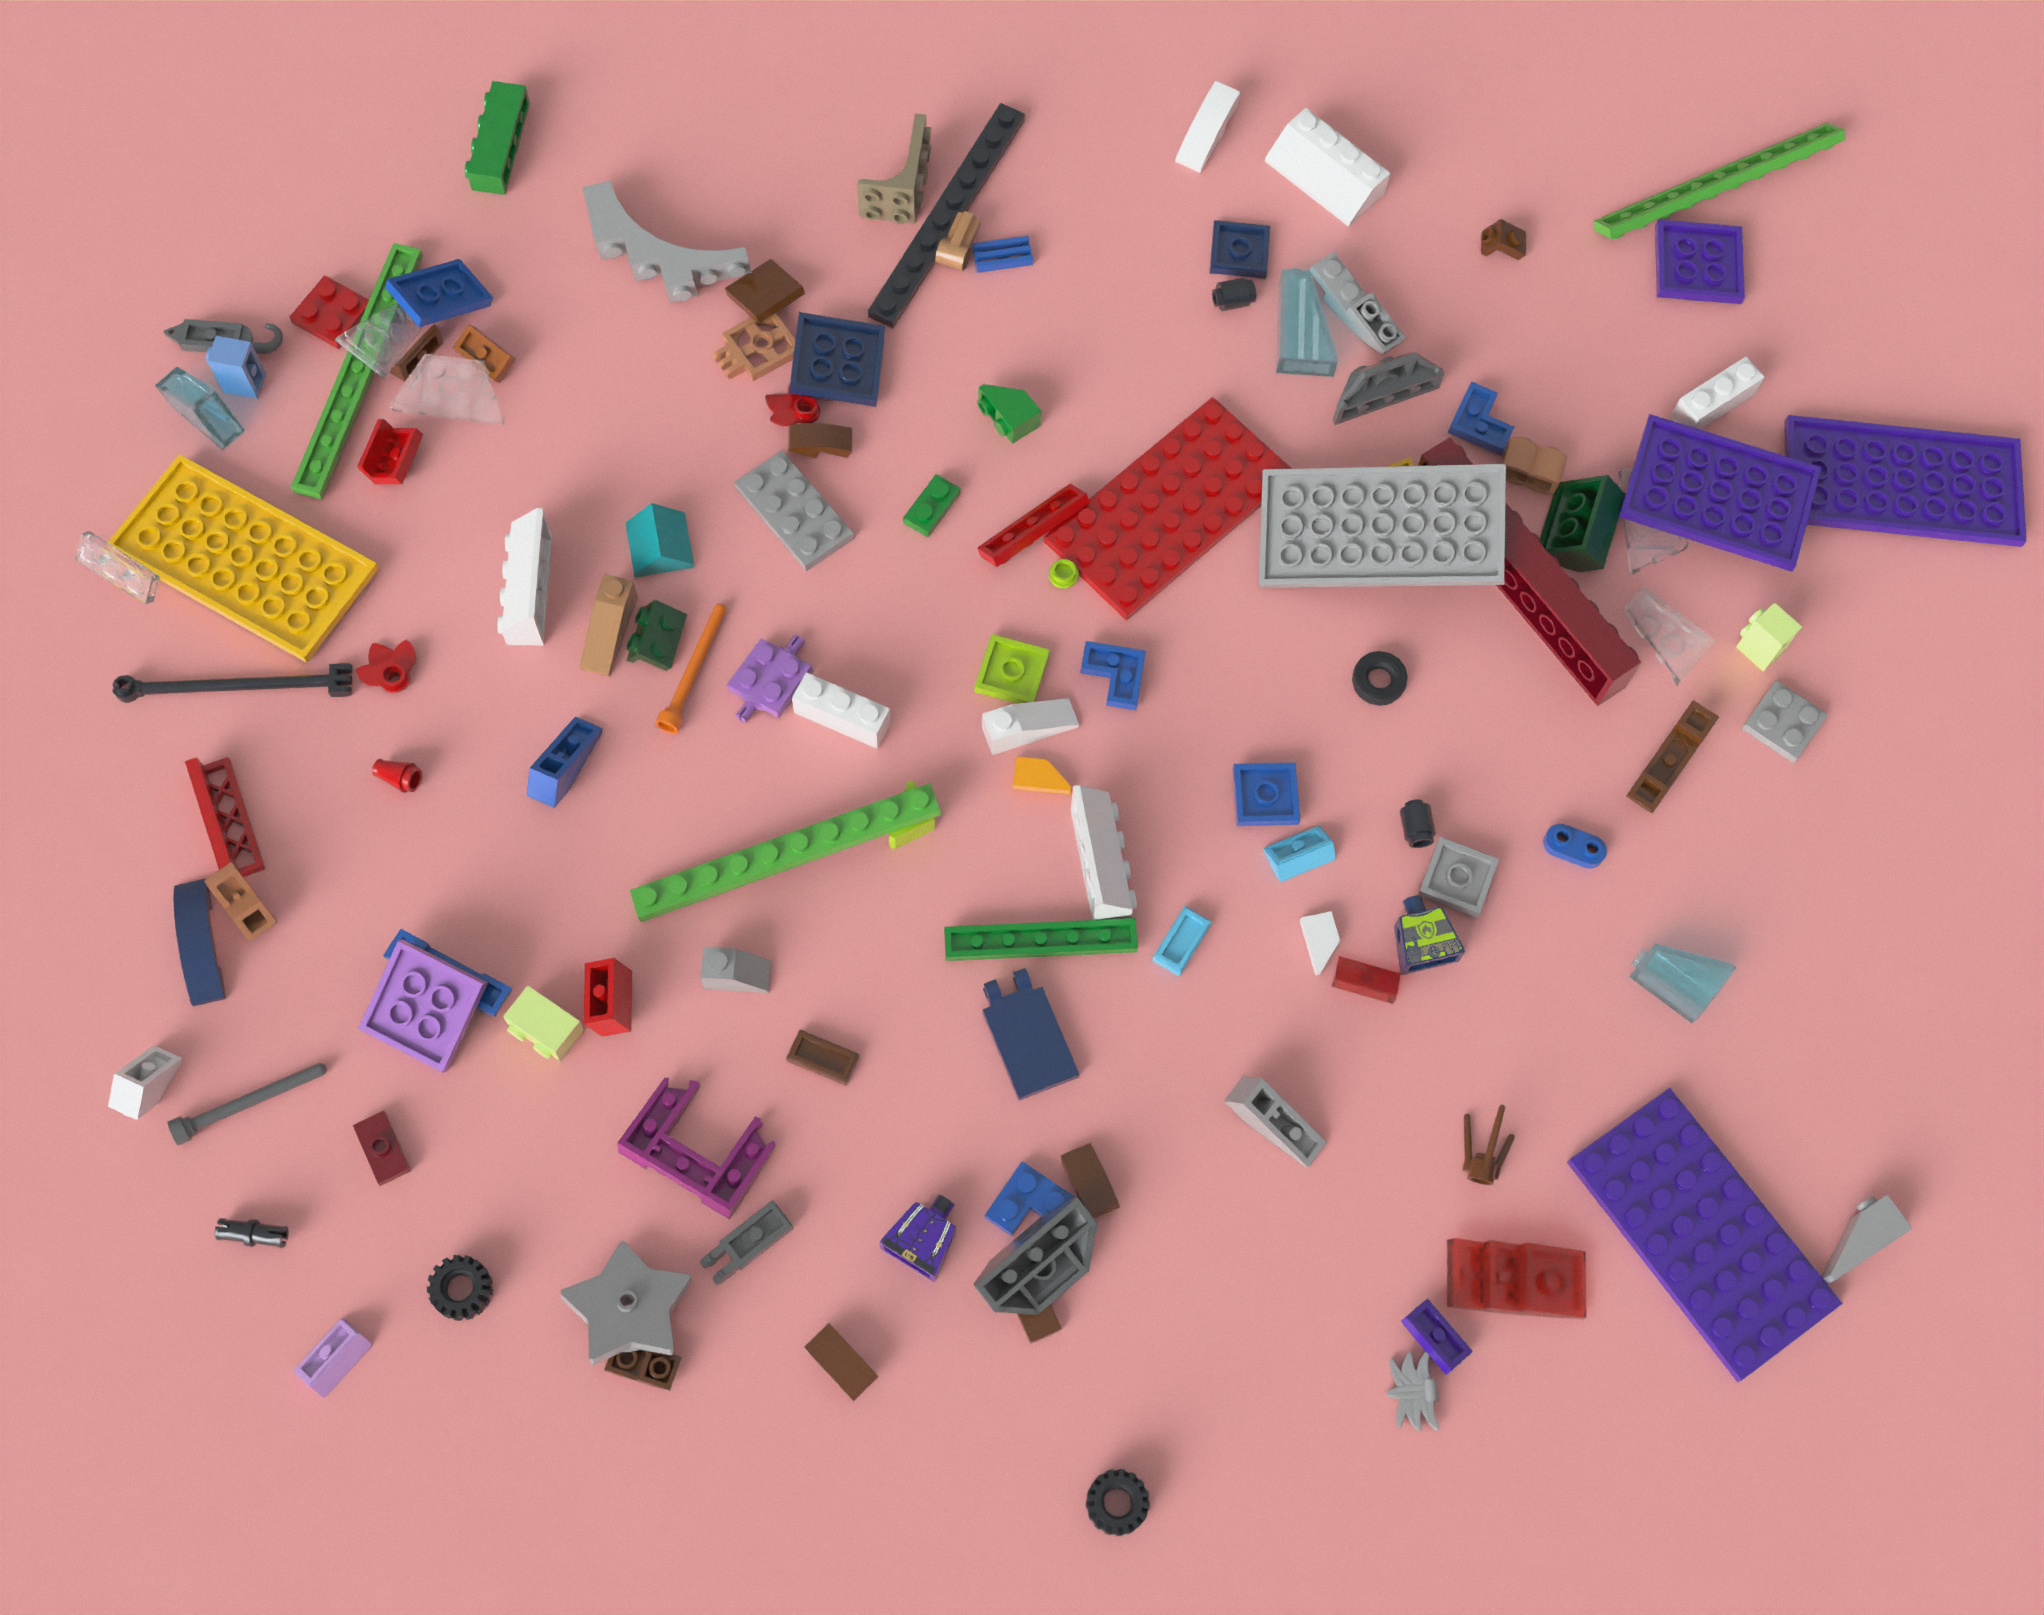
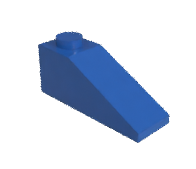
M574 717L530 767L526 796L555 808L571 789L601 736L603 728Z

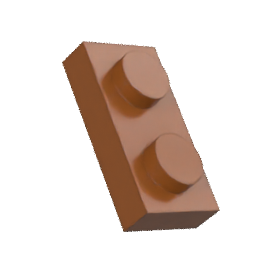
M470 324L466 326L453 346L455 351L498 383L502 381L516 360Z

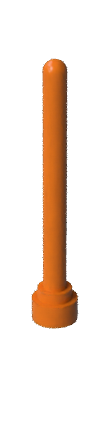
M718 603L714 606L669 707H665L664 710L659 712L655 725L665 732L677 734L682 725L681 709L726 612L724 604Z

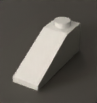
M1069 698L1011 704L982 714V730L992 755L1079 727Z

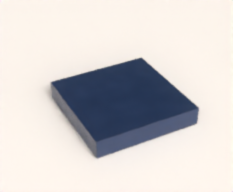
M1214 220L1210 273L1266 279L1270 226Z

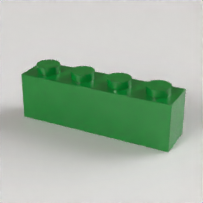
M492 81L490 91L485 93L484 113L478 117L477 138L474 137L471 143L472 156L470 161H466L465 177L469 179L471 189L474 191L506 194L530 105L525 85Z

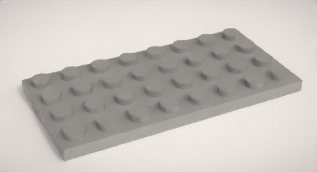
M1506 464L1263 470L1260 588L1504 585Z

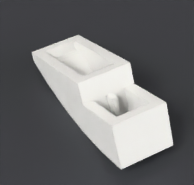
M1218 81L1214 82L1187 132L1175 162L1199 173L1201 172L1224 135L1228 121L1238 107L1240 91Z

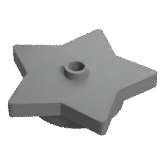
M621 1241L600 1275L562 1289L560 1292L561 1299L588 1324L590 1364L596 1365L621 1352L637 1350L673 1355L674 1344L670 1314L691 1285V1276L685 1273L649 1269L624 1241Z

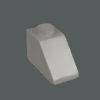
M703 948L700 978L704 989L758 993L769 992L771 960L736 948Z

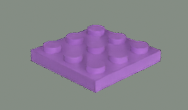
M398 940L358 1029L441 1072H446L452 1063L488 983L405 940Z

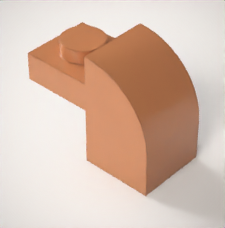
M232 862L204 880L207 887L225 908L249 942L277 923Z

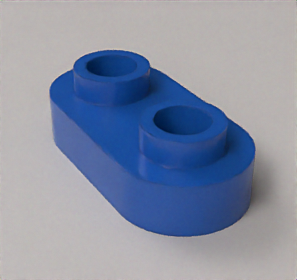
M1565 824L1551 826L1543 838L1544 848L1550 855L1584 868L1591 869L1599 866L1607 854L1606 845L1599 837ZM1557 835L1564 836L1566 842L1559 841ZM1587 846L1594 847L1596 853H1590L1587 850Z

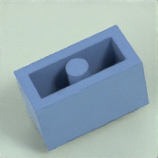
M216 336L213 345L207 350L206 361L224 393L258 399L266 372L252 343Z

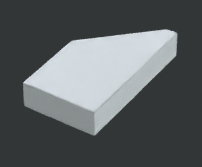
M1332 911L1302 917L1299 921L1315 976L1321 974L1340 942Z

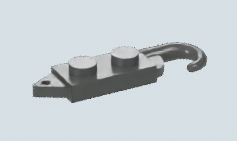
M184 319L182 324L163 331L166 337L177 343L181 350L207 352L208 348L213 345L216 336L251 342L256 354L272 353L281 346L283 341V334L280 328L270 323H266L265 328L274 332V338L267 343L253 342L251 330L242 323Z

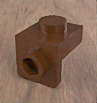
M1503 219L1498 220L1482 231L1481 254L1488 256L1498 250L1516 260L1521 259L1526 255V231Z

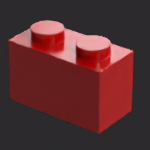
M616 958L585 963L583 1024L602 1037L631 1032L632 970Z

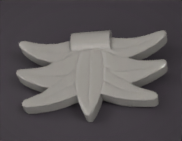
M1411 1352L1406 1355L1401 1370L1396 1365L1394 1359L1389 1361L1391 1374L1397 1387L1389 1390L1386 1395L1399 1399L1396 1412L1398 1428L1402 1427L1404 1417L1407 1415L1411 1425L1420 1432V1415L1422 1413L1427 1423L1434 1430H1439L1433 1409L1434 1402L1439 1401L1437 1380L1430 1377L1428 1370L1429 1355L1427 1352L1422 1355L1417 1370L1414 1367Z

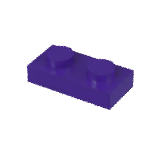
M1428 1298L1400 1321L1446 1375L1473 1352Z

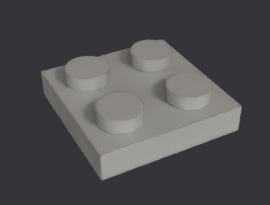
M1775 681L1741 729L1794 763L1828 714L1780 682Z
M1439 837L1418 895L1478 918L1499 859Z

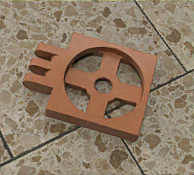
M777 313L759 324L753 318H749L723 332L722 337L726 346L718 349L712 355L715 361L719 362L720 368L725 370L724 373L728 379L746 371L752 381H755L793 360L795 338ZM766 325L775 329L770 332L761 331L758 326ZM746 331L751 337L750 342L739 348L738 341ZM786 338L788 343L787 350L778 355L773 348L774 343ZM760 339H765L768 342L765 347H759L756 343ZM755 353L764 355L767 362L761 365H754L747 358Z

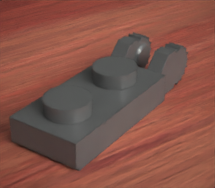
M772 1200L719 1241L720 1244L701 1259L700 1264L706 1269L714 1265L725 1253L729 1255L733 1261L720 1269L713 1277V1281L716 1285H719L735 1274L738 1269L742 1270L794 1229V1226Z

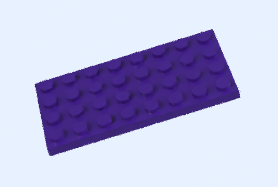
M1788 415L1785 419V456L1821 467L1807 525L2022 547L2027 542L2020 439Z
M1671 1088L1667 1089L1567 1162L1737 1382L1742 1381L1843 1304Z

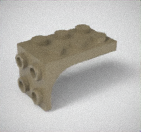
M915 113L907 163L898 175L887 180H858L857 194L860 217L868 220L894 221L899 224H915L917 208L923 207L924 191L922 189L923 185L927 183L928 175L926 164L930 162L931 145H929L931 127H927L926 114Z

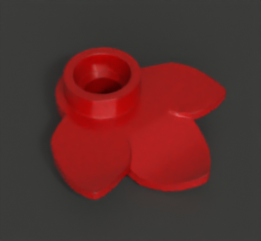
M789 386L788 394H768L765 396L766 404L773 412L770 421L776 425L790 426L797 423H814L820 417V406L817 401L811 396L789 393Z
M408 640L402 641L394 651L384 645L372 643L368 654L369 664L357 668L356 673L365 685L381 686L389 693H399L410 684L411 676L409 671L416 662L415 650ZM393 677H400L398 681L390 682Z

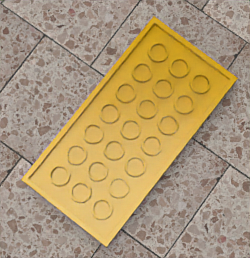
M180 454L105 544L107 550L306 663L312 658L379 570L376 562Z

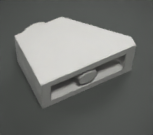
M153 1045L114 1074L108 1107L138 1120L158 1104L181 1065L182 1058Z

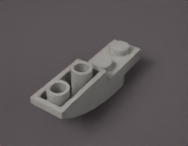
M1334 252L1310 268L1309 272L1326 293L1323 297L1326 303L1370 347L1383 355L1406 339L1405 335L1371 292L1366 295Z

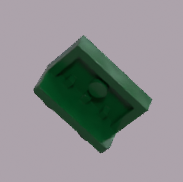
M653 600L645 607L642 606L635 618V623L638 624L636 631L631 635L627 643L626 649L629 650L627 661L634 663L640 659L664 671L669 670L672 667L687 614L657 600Z

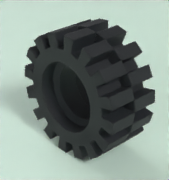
M453 1255L454 1259H443L442 1262L444 1264L440 1267L436 1265L433 1268L435 1271L434 1275H429L428 1281L430 1286H427V1293L430 1295L429 1301L437 1311L448 1319L453 1318L455 1321H461V1318L470 1320L473 1319V1314L477 1313L480 1315L483 1312L481 1308L484 1305L488 1307L490 1303L489 1295H493V1288L491 1287L493 1281L487 1269L478 1260H474L467 1255L465 1257ZM459 1275L470 1277L473 1282L471 1294L464 1300L456 1301L451 1299L447 1291L450 1281Z
M1111 1469L1104 1474H1100L1091 1484L1086 1496V1509L1088 1510L1090 1521L1092 1520L1098 1530L1101 1529L1107 1535L1123 1536L1124 1534L1134 1532L1144 1522L1150 1508L1149 1492L1144 1487L1145 1483L1142 1479L1139 1480L1136 1474L1126 1472L1125 1469ZM1122 1489L1128 1493L1131 1499V1508L1127 1514L1113 1516L1106 1510L1104 1498L1110 1490Z

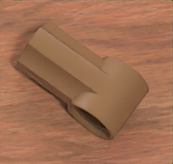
M958 212L947 238L943 237L938 246L935 261L964 271L969 262L971 246L981 226V220L970 212Z

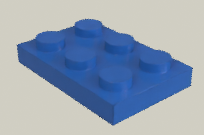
M460 259L387 279L385 286L387 291L418 327L489 307L493 301L492 295Z

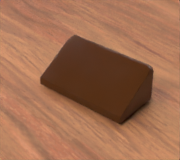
M433 324L390 369L391 374L406 383L443 344L437 325Z

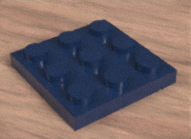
M799 312L789 393L876 407L885 326Z

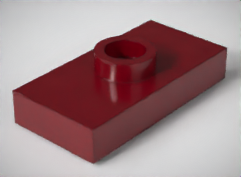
M384 1110L353 1125L376 1181L380 1186L411 1172Z

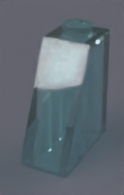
M174 368L155 385L174 410L222 450L245 431L211 386L181 368Z
M1654 944L1648 952L1642 949L1631 963L1636 968L1629 977L1690 1023H1693L1704 1012L1737 967L1732 963Z

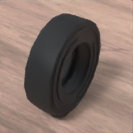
M1376 651L1360 658L1353 670L1352 683L1355 692L1361 699L1369 704L1381 706L1391 704L1400 698L1406 688L1408 675L1404 664L1398 657L1388 652ZM1374 669L1387 671L1391 677L1390 685L1385 688L1373 686L1368 678L1370 671Z

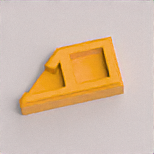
M1016 756L1013 789L1070 795L1071 786L1047 759Z

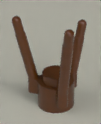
M1503 1104L1498 1108L1486 1154L1476 1153L1475 1158H1472L1470 1115H1464L1465 1160L1462 1170L1468 1172L1467 1179L1482 1185H1493L1494 1180L1499 1178L1500 1169L1514 1141L1515 1136L1509 1134L1495 1162L1496 1158L1493 1154L1505 1111Z

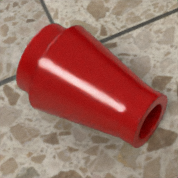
M377 759L372 768L373 776L382 779L403 793L416 791L422 781V770L415 763Z

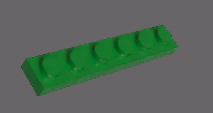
M1136 918L944 927L946 961L1137 953Z

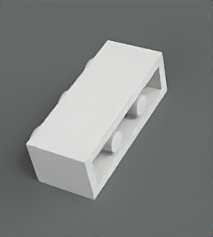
M1744 357L1681 397L1670 417L1677 423L1701 430L1753 397L1765 377L1747 357Z
M807 672L792 697L794 713L878 749L891 724L890 708Z

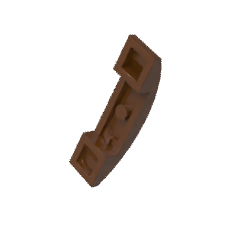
M1693 700L1626 797L1650 813H1653L1719 719V716Z

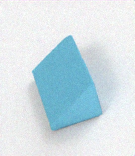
M1320 826L1263 848L1280 882L1332 862L1336 858L1334 843Z

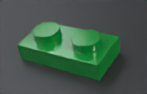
M935 474L903 517V523L922 535L929 537L961 494V488Z

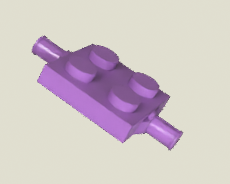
M794 635L785 648L777 647L762 638L759 640L727 683L728 690L740 696L745 702L735 714L737 719L746 723L755 709L767 711L778 718L792 701V697L805 673L811 674L813 672L812 665L796 656L798 650L805 643L800 636L798 638V635Z

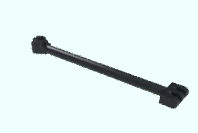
M349 663L329 664V674L159 682H142L141 680H135L131 676L124 675L114 680L112 684L114 689L112 691L124 703L135 701L138 697H144L145 694L328 687V693L331 697H345L352 695V688L340 685L352 684V676L347 674L353 672V665ZM129 683L127 688L120 689L123 685Z

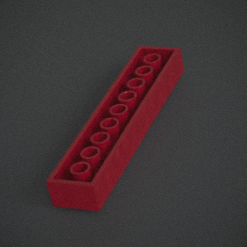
M1449 437L1423 453L1418 466L1473 465V463L1468 459L1465 450L1460 445H1456ZM1506 503L1504 585L1496 586L1593 702L1599 706L1626 688L1642 662L1639 660L1637 652L1632 647L1627 646L1619 636L1616 627L1608 623L1600 614L1597 605L1593 601L1588 600L1582 593L1576 580L1565 573L1558 559L1550 555L1542 546L1540 538L1535 533H1531L1525 526L1519 513L1512 510Z

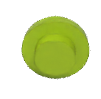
M1061 559L1051 565L1049 580L1054 586L1067 589L1074 586L1078 581L1079 571L1072 561Z

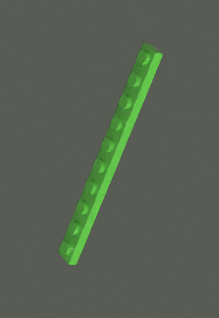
M1829 123L1817 126L1594 220V230L1609 239L1620 238L1624 233L1633 229L1644 228L1647 226V223L1667 218L1673 212L1691 208L1699 201L1714 198L1718 193L1725 190L1738 188L1742 183L1749 180L1762 178L1770 171L1783 169L1789 163L1796 160L1807 159L1811 154L1820 150L1830 149L1834 144L1845 140V129Z
M393 243L291 485L293 493L323 499L402 308L385 288L387 279L417 271L423 257L421 249Z
M928 783L631 889L630 893L640 922H644L942 814L932 786Z

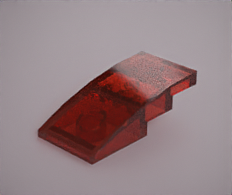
M1458 1238L1447 1240V1307L1512 1315L1586 1319V1251L1528 1242L1519 1245L1493 1240L1478 1242Z

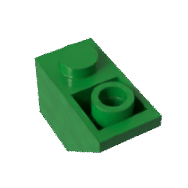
M986 384L978 387L977 405L980 411L985 416L989 415L998 433L1003 437L1006 436L1012 444L1041 426L1042 411L1025 390Z

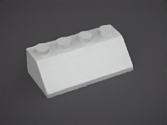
M1307 108L1302 110L1286 125L1265 158L1266 163L1348 227L1385 194L1390 177L1389 171Z
M536 508L511 522V532L505 536V550L509 554L508 561H503L502 567L503 578L506 579V588H501L500 603L501 606H504L503 615L498 616V633L503 634L507 645L544 646L552 534L543 508Z
M1082 785L1073 786L1070 810L1092 920L1131 918L1133 909L1137 908L1134 890H1129L1127 879H1131V872L1128 860L1123 861L1121 850H1125V843L1122 831L1117 832L1115 821H1119L1116 802L1111 803L1109 792Z

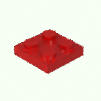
M324 275L289 318L292 324L340 349L359 326L369 299Z

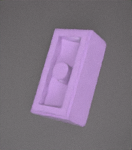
M342 1317L294 1369V1372L311 1389L325 1398L371 1348L372 1343Z

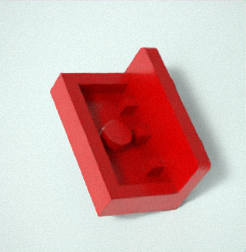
M378 419L360 459L358 469L374 484L402 485L423 434L417 428H393L385 419Z

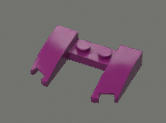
M664 1078L617 1142L618 1153L645 1169L648 1166L702 1198V1204L730 1220L757 1179L776 1144L773 1140L766 1146L757 1132L763 1126L760 1118L755 1116L722 1165H716L669 1136L698 1091L700 1083L690 1080L688 1090L668 1088L669 1078Z

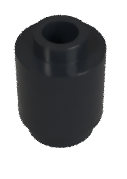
M1239 278L1218 282L1216 289L1212 290V299L1215 307L1219 306L1221 311L1248 307L1250 303L1256 301V288L1253 280Z
M1419 799L1406 802L1405 807L1399 811L1405 840L1409 842L1411 848H1423L1432 845L1436 831L1430 804L1423 803V800Z

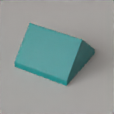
M651 503L625 522L635 578L695 567L685 512Z

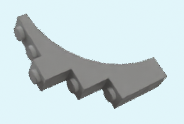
M611 181L582 187L595 244L601 260L616 258L627 253L636 281L652 279L658 275L663 276L670 303L686 301L691 297L698 296L696 286L710 285L719 280L738 278L744 274L752 273L745 247L728 250H697L674 245L655 237L641 228L625 212L616 198Z

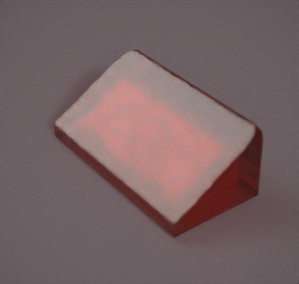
M1339 956L1331 987L1393 1004L1397 998L1401 973Z

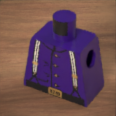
M942 1195L936 1197L929 1209L915 1202L881 1239L880 1249L935 1282L956 1232V1226L946 1220L955 1204Z

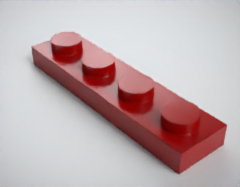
M1072 484L1067 485L978 546L977 549L980 557L996 568L1006 563L1018 552L1031 546L1034 541L1088 505L1090 501L1087 493Z

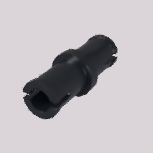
M219 1218L217 1224L222 1225V1227L215 1226V1238L217 1240L243 1242L245 1246L249 1247L261 1244L284 1248L287 1242L282 1241V1239L288 1240L289 1236L287 1226L260 1224L259 1220L256 1219L244 1222Z

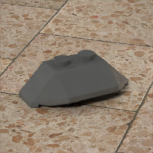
M1417 352L1402 354L1394 358L1389 356L1382 359L1379 363L1368 367L1365 365L1360 366L1350 373L1337 404L1333 422L1337 425L1439 389L1445 373L1441 367Z
M1074 1197L1041 1216L994 1256L976 1279L973 1286L993 1312L1039 1315L1089 1271L1094 1236L1098 1223L1078 1197Z

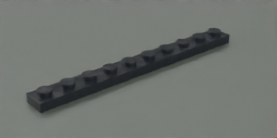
M999 104L868 309L869 318L888 327H895L935 264L936 252L942 238H947L958 212L968 211L1024 123L1025 113L1005 104Z

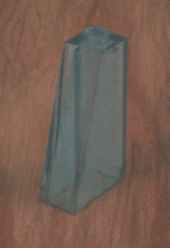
M1296 268L1282 269L1278 284L1276 373L1334 377L1338 355L1311 271Z

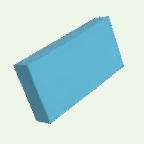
M1184 906L1153 956L1152 961L1180 977L1210 928L1212 921Z

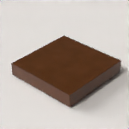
M772 259L725 288L727 296L758 324L805 294L803 286Z

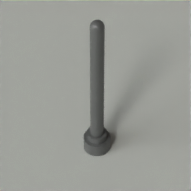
M318 1063L191 1119L189 1116L174 1118L167 1122L170 1133L178 1146L192 1140L191 1136L196 1135L197 1130L321 1077L326 1073L327 1068L324 1064Z

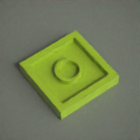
M991 634L974 692L1017 704L1035 702L1050 655V649Z

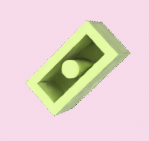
M1773 603L1766 611L1761 607L1749 619L1750 623L1740 632L1743 638L1736 648L1764 671L1783 654L1802 626L1776 603Z
M529 986L524 989L503 1016L509 1026L507 1031L520 1041L527 1038L535 1044L533 1049L546 1059H549L552 1055L561 1061L584 1031L578 1019Z

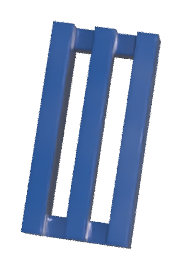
M1028 236L972 243L977 273L1033 265V255H1031ZM1025 254V256L1008 258V256ZM997 258V260L981 262V260Z

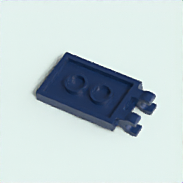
M1026 968L1013 972V981L1018 991L1002 997L996 979L983 984V991L990 1007L983 1009L982 1013L1018 1101L1077 1079L1080 1075L1043 987L1033 990Z

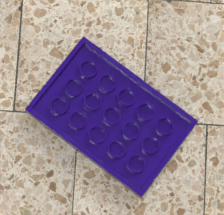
M1649 414L1618 517L1792 572L1797 565L1821 467Z

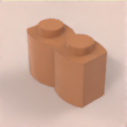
M1511 437L1501 464H1506V482L1526 486L1541 494L1553 495L1559 485L1568 456L1555 447H1539L1528 438Z

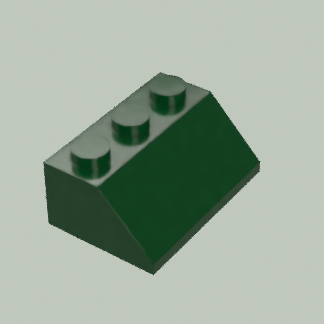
M1609 475L1559 482L1540 536L1542 546L1550 555L1558 559L1561 567L1576 572L1604 569L1625 493Z

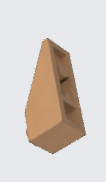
M604 574L594 601L579 666L580 670L610 677L638 599L634 581Z

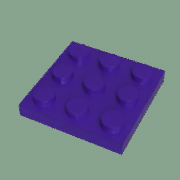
M1670 220L1657 221L1655 225L1657 297L1742 304L1745 299L1742 226Z

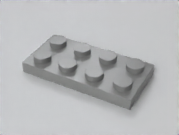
M782 450L734 482L735 489L805 571H808L854 539V533Z

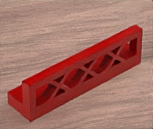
M197 757L185 761L218 869L220 870L232 862L243 877L265 870L230 759L226 757L203 765ZM225 768L227 777L221 787L210 783L208 774ZM224 795L234 798L236 802L230 814L220 811L218 808ZM221 817H223V818L226 819V821L224 822V824H223V821H222V818H221ZM233 822L244 826V832L239 841L230 839L227 836V832ZM247 839L250 846L245 845ZM230 844L235 846L233 851L231 849ZM242 849L253 854L255 863L237 868L235 860Z

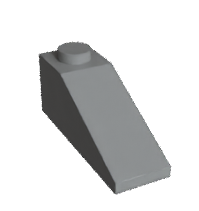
M1242 1076L1224 1100L1244 1122L1304 1167L1308 1168L1327 1143L1263 1078Z
M1888 1195L1877 1201L1874 1196H1871L1856 1206L1860 1212L1849 1219L1821 1276L1827 1284L1835 1281L1913 1229Z

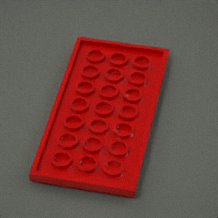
M1211 397L1089 499L1090 503L1047 533L1044 536V543L1061 559L1072 561L1079 571V576L1127 621L1262 506L1263 470L1292 468L1214 397Z

